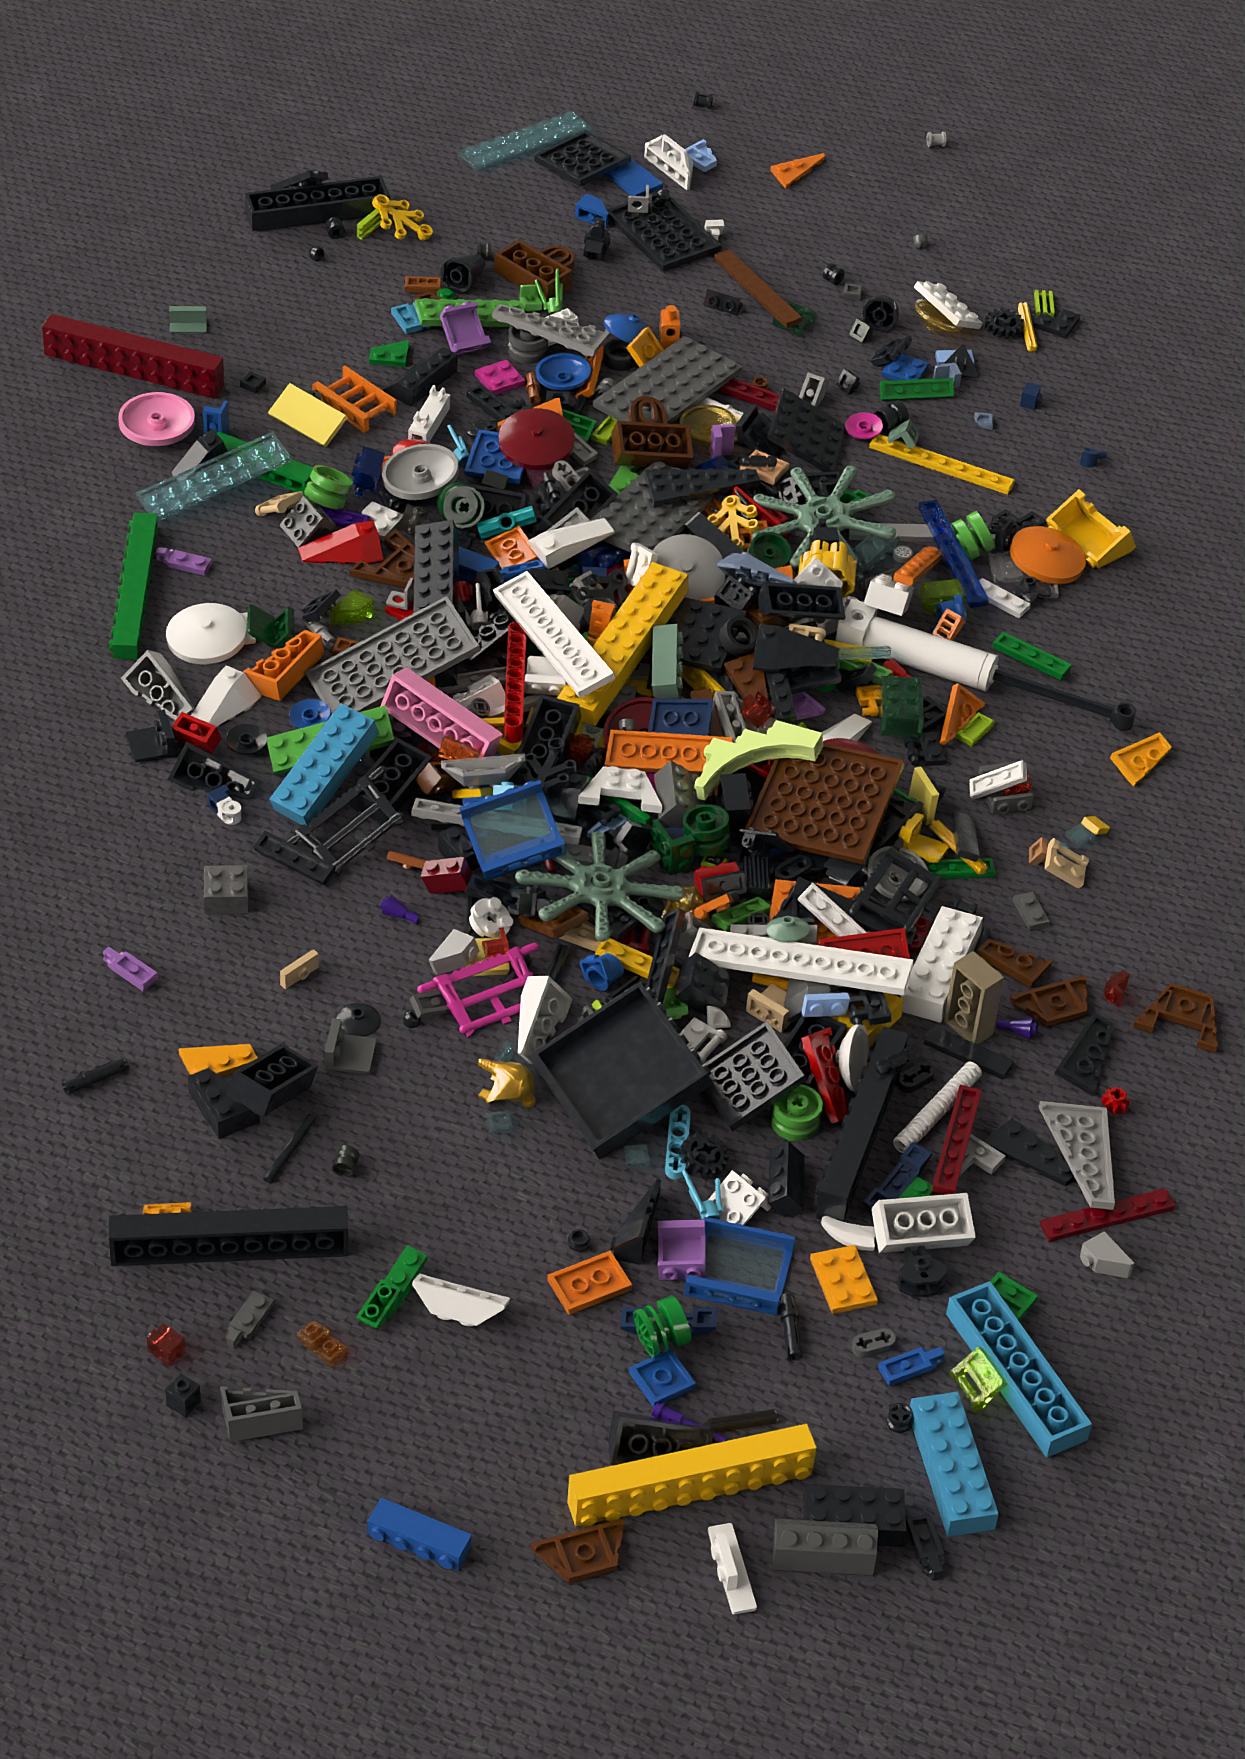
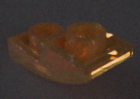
M446 735L442 738L439 757L455 760L478 758L480 755L477 750L459 740Z
M314 1320L296 1333L298 1340L330 1367H333L349 1354L346 1345L332 1338L329 1329Z

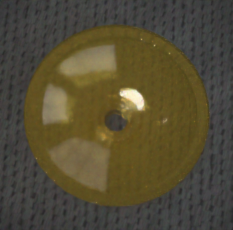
M918 299L914 305L915 310L929 330L942 333L962 331L963 327L954 325L928 300Z
M699 405L686 410L680 418V424L690 425L692 439L711 443L712 425H735L736 419L725 408L715 405Z

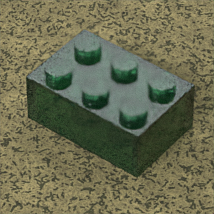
M881 676L879 687L880 735L921 737L924 722L922 678Z

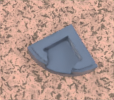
M974 413V419L978 425L986 429H993V414Z

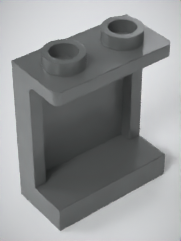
M1019 761L979 766L978 776ZM1022 782L984 797L992 814H1006L1013 811L1032 809L1034 795L1033 793H1027Z

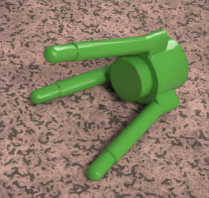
M556 269V297L549 298V302L546 301L538 280H535L544 310H548L550 315L563 310V284H560L559 269Z

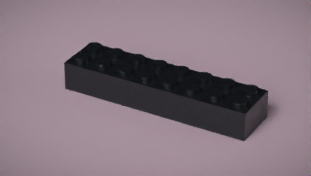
M376 176L245 193V212L252 231L326 222L332 217H338L341 220L366 217L376 209L372 204L374 197L382 194L390 200V194L383 177Z

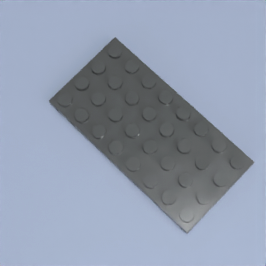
M683 336L595 399L593 407L618 421H629L628 412L632 402L638 397L650 396L663 404L667 413V422L672 424L740 374L743 366L691 338ZM643 406L644 418L652 420L651 409Z
M657 461L653 462L645 470H670L673 467ZM643 471L605 509H602L590 521L605 518L613 528L615 533L603 539L602 541L631 553L632 543L641 544L653 551L663 540L681 533L685 529L684 523L698 511L701 513L720 494V491L714 492L713 496L690 501L680 499L675 500V504L668 505L665 502L660 503L659 507L653 508Z
M446 596L305 671V674L320 700L330 708L331 715L340 703L358 712H363L381 705L394 673L407 667L424 680H428L480 652L481 649Z

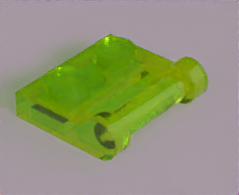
M979 1346L949 1373L953 1381H957L971 1401V1407L975 1412L984 1409L987 1402L1007 1385V1382L984 1349ZM966 1371H968L982 1393L979 1396L965 1377Z

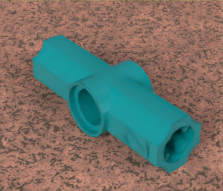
M529 506L479 522L477 527L481 539L507 532L517 526L523 527L535 523L537 520L533 507ZM507 517L511 518V526L508 528L503 527L502 520Z

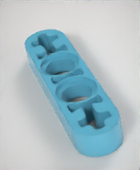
M681 1105L670 1113L665 1174L671 1179L682 1178L684 1176L682 1171L686 1170V1163L680 1162L683 1156L671 1151L673 1148H680L683 1141L689 1135L691 1113L690 1109L685 1105ZM678 1113L682 1114V1122H677ZM680 1130L684 1132V1135L675 1136L673 1132ZM674 1161H678V1170H673Z

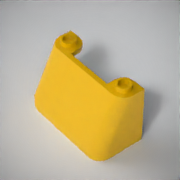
M1077 490L1046 519L1048 528L1063 532L1074 539L1084 551L1086 562L1091 568L1096 567L1099 569L1131 553L1136 548L1131 531L1125 526L1116 527L1095 509L1094 504L1085 502L1084 498L1086 495L1081 490Z

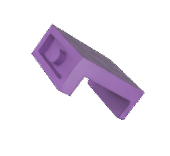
M467 301L456 307L449 305L440 314L450 349L458 355L485 349L491 343L489 335L485 336L476 309L478 307L477 302L471 303V301Z
M705 1220L658 1221L659 1280L687 1279V1275L706 1278Z

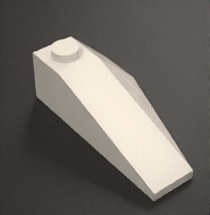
M602 518L546 531L527 542L544 566L550 569L613 535L615 531L606 519Z
M225 666L214 678L191 716L215 725L218 728L223 722L236 718L235 715L251 709L261 698V694L243 672Z
M491 674L467 687L469 691L461 694L457 693L452 698L465 708L475 698L486 700L490 710L505 705V691L500 681Z
M853 714L821 732L823 741L833 738H847L858 741L870 727L872 721Z

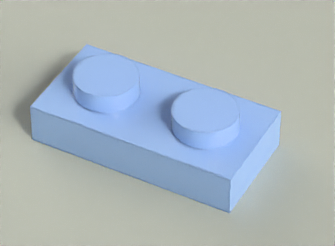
M848 993L805 994L802 1007L803 1017L844 1016L847 1014L850 1000Z

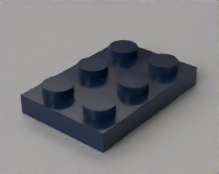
M653 698L648 732L710 736L714 700Z

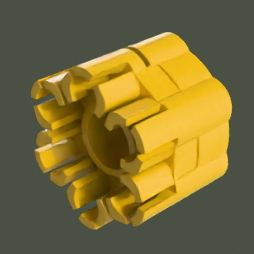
M816 540L812 543L810 551L805 552L804 556H800L798 574L814 558H817L842 581V587L840 588L842 599L848 597L854 591L857 561L851 555H848V548L845 543L840 542L839 551H837V542L832 543L830 551H828L829 544L823 541L822 548L819 549L820 540Z

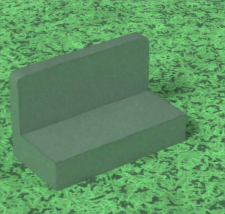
M169 306L171 334H206V306Z
M909 419L891 429L887 441L891 443L902 437L910 449L916 446L920 434Z

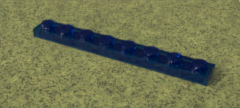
M938 501L919 502L918 509L969 608L987 606L989 598Z

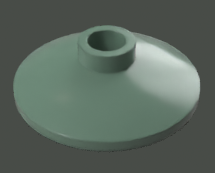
M785 916L770 921L767 924L766 932L770 938L779 942H797L809 935L810 926L803 919Z

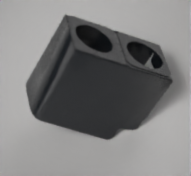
M830 857L824 864V867L828 868L826 875L829 876V882L832 885L858 887L867 876L869 858L866 859L863 865Z

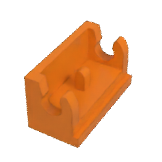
M593 600L588 636H590L588 637L589 643L595 644L611 622L615 604Z

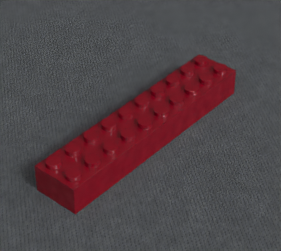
M51 314L42 326L44 355L214 399H216L224 387L223 357L55 314Z

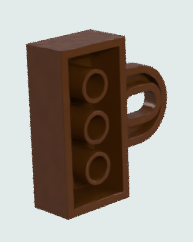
M518 240L495 254L494 272L519 287L521 285H534L537 279L546 301L549 302V298L556 297V269H559L560 284H563V292L571 288V268L574 266L575 255L570 249L563 246H549L538 251L523 241ZM556 257H563L557 261L554 260Z
M650 396L636 398L629 408V421H617L611 432L615 465L649 467L653 462L661 461L673 468L687 469L693 460L690 425L668 424L666 409L659 400ZM643 406L651 409L652 420L644 418Z

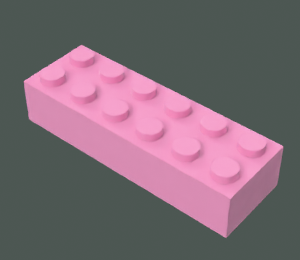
M406 667L392 675L381 706L386 705L389 714L454 759L490 757L495 755L503 735L501 732Z

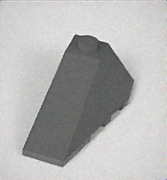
M147 650L121 677L133 694L143 696L147 699V703L155 704L161 710L165 709L166 714L174 720L178 718L181 712L189 715L194 710L172 667L161 653Z
M789 978L784 1007L789 1010L787 1022H798L803 1015L802 1007L805 994L831 993L829 984Z

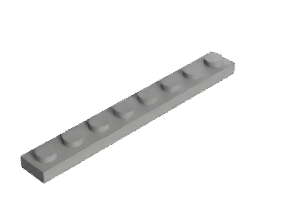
M420 798L415 799L411 816L465 826L459 808L462 806ZM494 811L471 818L473 827L483 830H495L505 834L512 833L540 838L550 833L546 820ZM555 822L560 837L563 838L565 844H579L582 827Z

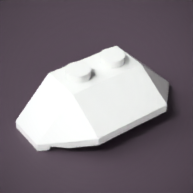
M665 134L645 143L644 157L684 189L689 190L693 161L687 151Z
M420 1273L413 1280L412 1284L431 1314H435L443 1320L453 1319L460 1321L465 1326H477L504 1310L510 1302L509 1297L451 1283Z

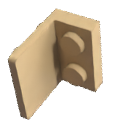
M771 984L762 993L754 989L748 993L746 1012L764 1023L768 1021L771 1027L781 1033L792 1023L787 1022L789 1010L784 1007L786 991Z

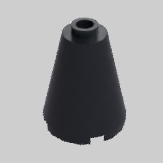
M478 254L451 258L442 265L441 279L443 282H446L447 288L455 293L466 292L484 270L485 260Z

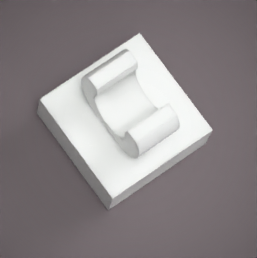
M706 220L704 229L718 241V236L723 233L724 222L723 220Z

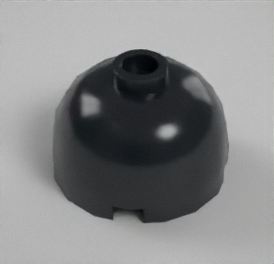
M885 295L875 296L870 299L862 312L863 320L873 326V330L879 332H887L893 328L900 314L897 303L891 297Z

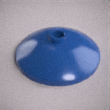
M611 314L603 322L605 328L611 334L628 343H631L644 328L648 327L635 314Z
M559 353L542 359L537 364L535 372L537 380L545 387L557 391H568L576 389L588 381L591 375V367L587 360L578 355Z

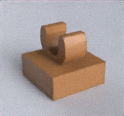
M1041 837L1029 847L1030 864L1037 866L1040 862L1045 864L1049 844L1048 839Z

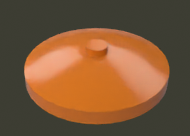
M1032 526L1021 529L1014 535L1010 544V555L1017 567L1025 574L1042 582L1051 584L1073 582L1081 576L1086 565L1085 553L1080 545L1068 535L1052 528Z

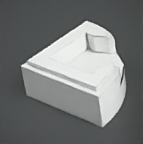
M707 1006V1024L714 1029L731 1027L727 1015L721 1009Z

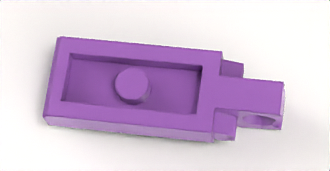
M158 547L156 551V560L162 561L168 567L205 576L212 564L211 558L178 550Z
M110 947L103 951V960L107 962V966L140 990H146L158 980V973L128 952L118 953Z

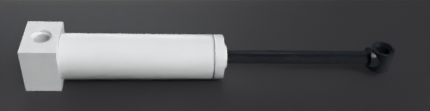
M851 599L845 610V620H839L836 641L873 649L872 655L887 660L893 658L899 664L985 692L995 680L1109 717L1110 722L1120 731H1128L1133 727L1136 708L1130 703H1120L1111 707L1000 671L997 665L998 655L877 617L878 608L865 605L864 602Z

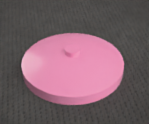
M151 392L133 397L121 407L118 416L121 432L128 439L147 446H164L181 441L191 433L195 425V414L192 406L185 399L164 392Z

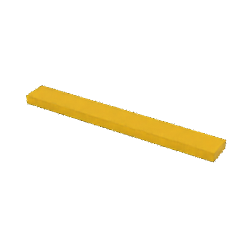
M881 434L874 437L869 444L871 449L1007 495L1015 484V480L917 446L909 449L905 442L899 440L888 443V437Z

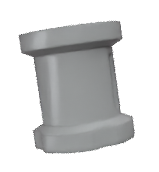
M945 132L940 134L927 133L928 148L936 145L946 146L947 138Z

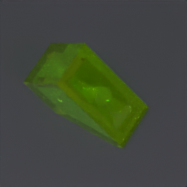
M354 589L330 610V624L362 623L367 618H371L374 613V599Z

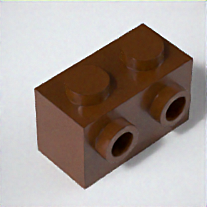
M441 761L429 762L415 779L421 791L427 795L452 793L453 790L459 787V782L441 768Z

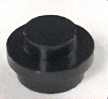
M576 1229L568 1236L567 1244L570 1249L581 1252L589 1248L591 1239L586 1231Z

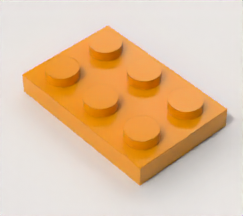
M855 1245L811 1254L810 1260L832 1314L877 1305V1297Z

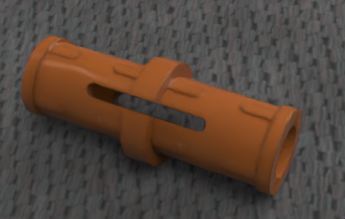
M530 372L526 375V391L529 394L530 404L537 405L541 402V387L536 378V373Z

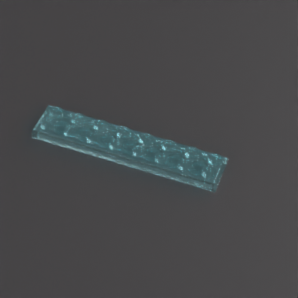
M570 111L459 150V156L478 173L552 147L583 131L591 133V127L575 112Z
M271 432L136 493V498L146 513H156L158 521L282 466L291 461V456L274 432Z

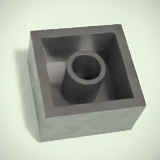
M247 865L204 866L205 914L248 913Z

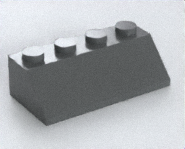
M775 1519L772 1570L873 1575L877 1556L878 1528L876 1524Z

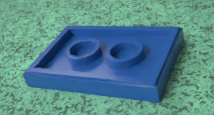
M632 158L631 162L605 174L631 196H645L646 185H649V194L663 188V183Z

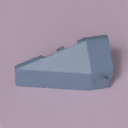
M742 552L741 554L732 553L717 563V567L727 576L731 575L735 579L739 576L750 585L762 586L763 582L798 584L794 579L754 558L747 552Z

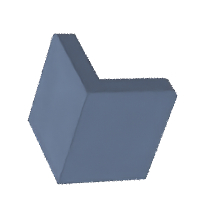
M956 363L940 364L935 366L933 379L953 378V387L958 388L960 387L961 372Z

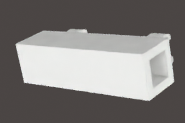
M432 386L428 399L420 412L417 411L413 417L414 421L408 430V439H420L430 442L450 409V394L445 393V388L442 387L440 392L435 389L436 386Z

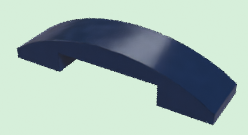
M912 1142L900 1156L898 1165L879 1188L875 1187L863 1201V1205L872 1209L878 1200L898 1199L917 1176L919 1177L932 1156V1152Z
M622 1307L621 1330L637 1334L633 1312L639 1308L644 1310V1307ZM693 1308V1313H684L690 1327L691 1337L716 1330L717 1308Z

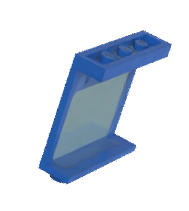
M540 780L530 781L521 787L509 788L503 793L489 795L483 800L468 802L464 806L459 807L462 820L486 880H491L566 854L564 840L560 837L544 796Z
M704 1217L706 1278L687 1275L684 1295L777 1316L780 1296H782L793 1253L795 1237L784 1233H776L761 1228H753L738 1223Z

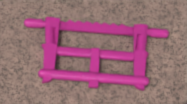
M532 943L521 947V949L519 946L508 950L506 954L501 955L498 953L496 957L491 956L488 960L483 959L481 963L476 961L474 966L469 964L467 968L461 967L459 971L455 969L450 975L436 976L433 978V981L418 986L417 990L421 994L434 990L437 987L448 1003L446 1006L459 1023L460 1033H466L467 1038L473 1034L474 1030L500 1020L503 1025L511 1022L510 1016L520 1013L521 1003L505 1009L497 996L525 986L527 978L533 976V972H529L523 955L537 951L539 945ZM511 963L518 976L517 979L460 1000L452 983L502 964ZM489 999L496 1013L471 1022L465 1008Z

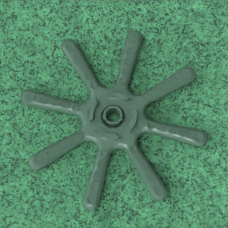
M847 466L844 469L832 494L828 497L817 496L803 469L799 467L793 468L790 474L808 500L803 505L793 504L763 494H757L753 497V500L762 508L793 514L798 519L763 530H757L752 534V539L762 532H774L781 536L795 531H805L808 533L790 560V565L795 569H799L800 556H804V553L811 549L809 546V536L813 535V529L818 524L820 518L826 520L827 527H837L839 536L838 551L840 542L845 543L848 548V555H851L857 563V556L840 533L842 530L853 529L887 540L893 539L896 536V529L891 526H884L850 517L855 512L891 503L896 497L892 490H885L855 502L843 503L840 501L857 474V468L854 466Z
M595 831L591 835L593 865H581L580 862L575 861L567 853L552 858L572 872L573 876L553 875L528 870H520L515 875L516 881L522 885L562 887L574 891L573 894L540 909L539 917L543 921H551L580 903L595 906V937L600 942H605L610 938L608 906L624 909L654 933H660L664 930L665 923L642 906L636 904V902L630 900L627 896H648L679 901L685 897V890L680 886L647 885L645 883H631L626 880V878L660 861V854L654 850H650L620 869H612V867L605 865L606 836L601 831Z

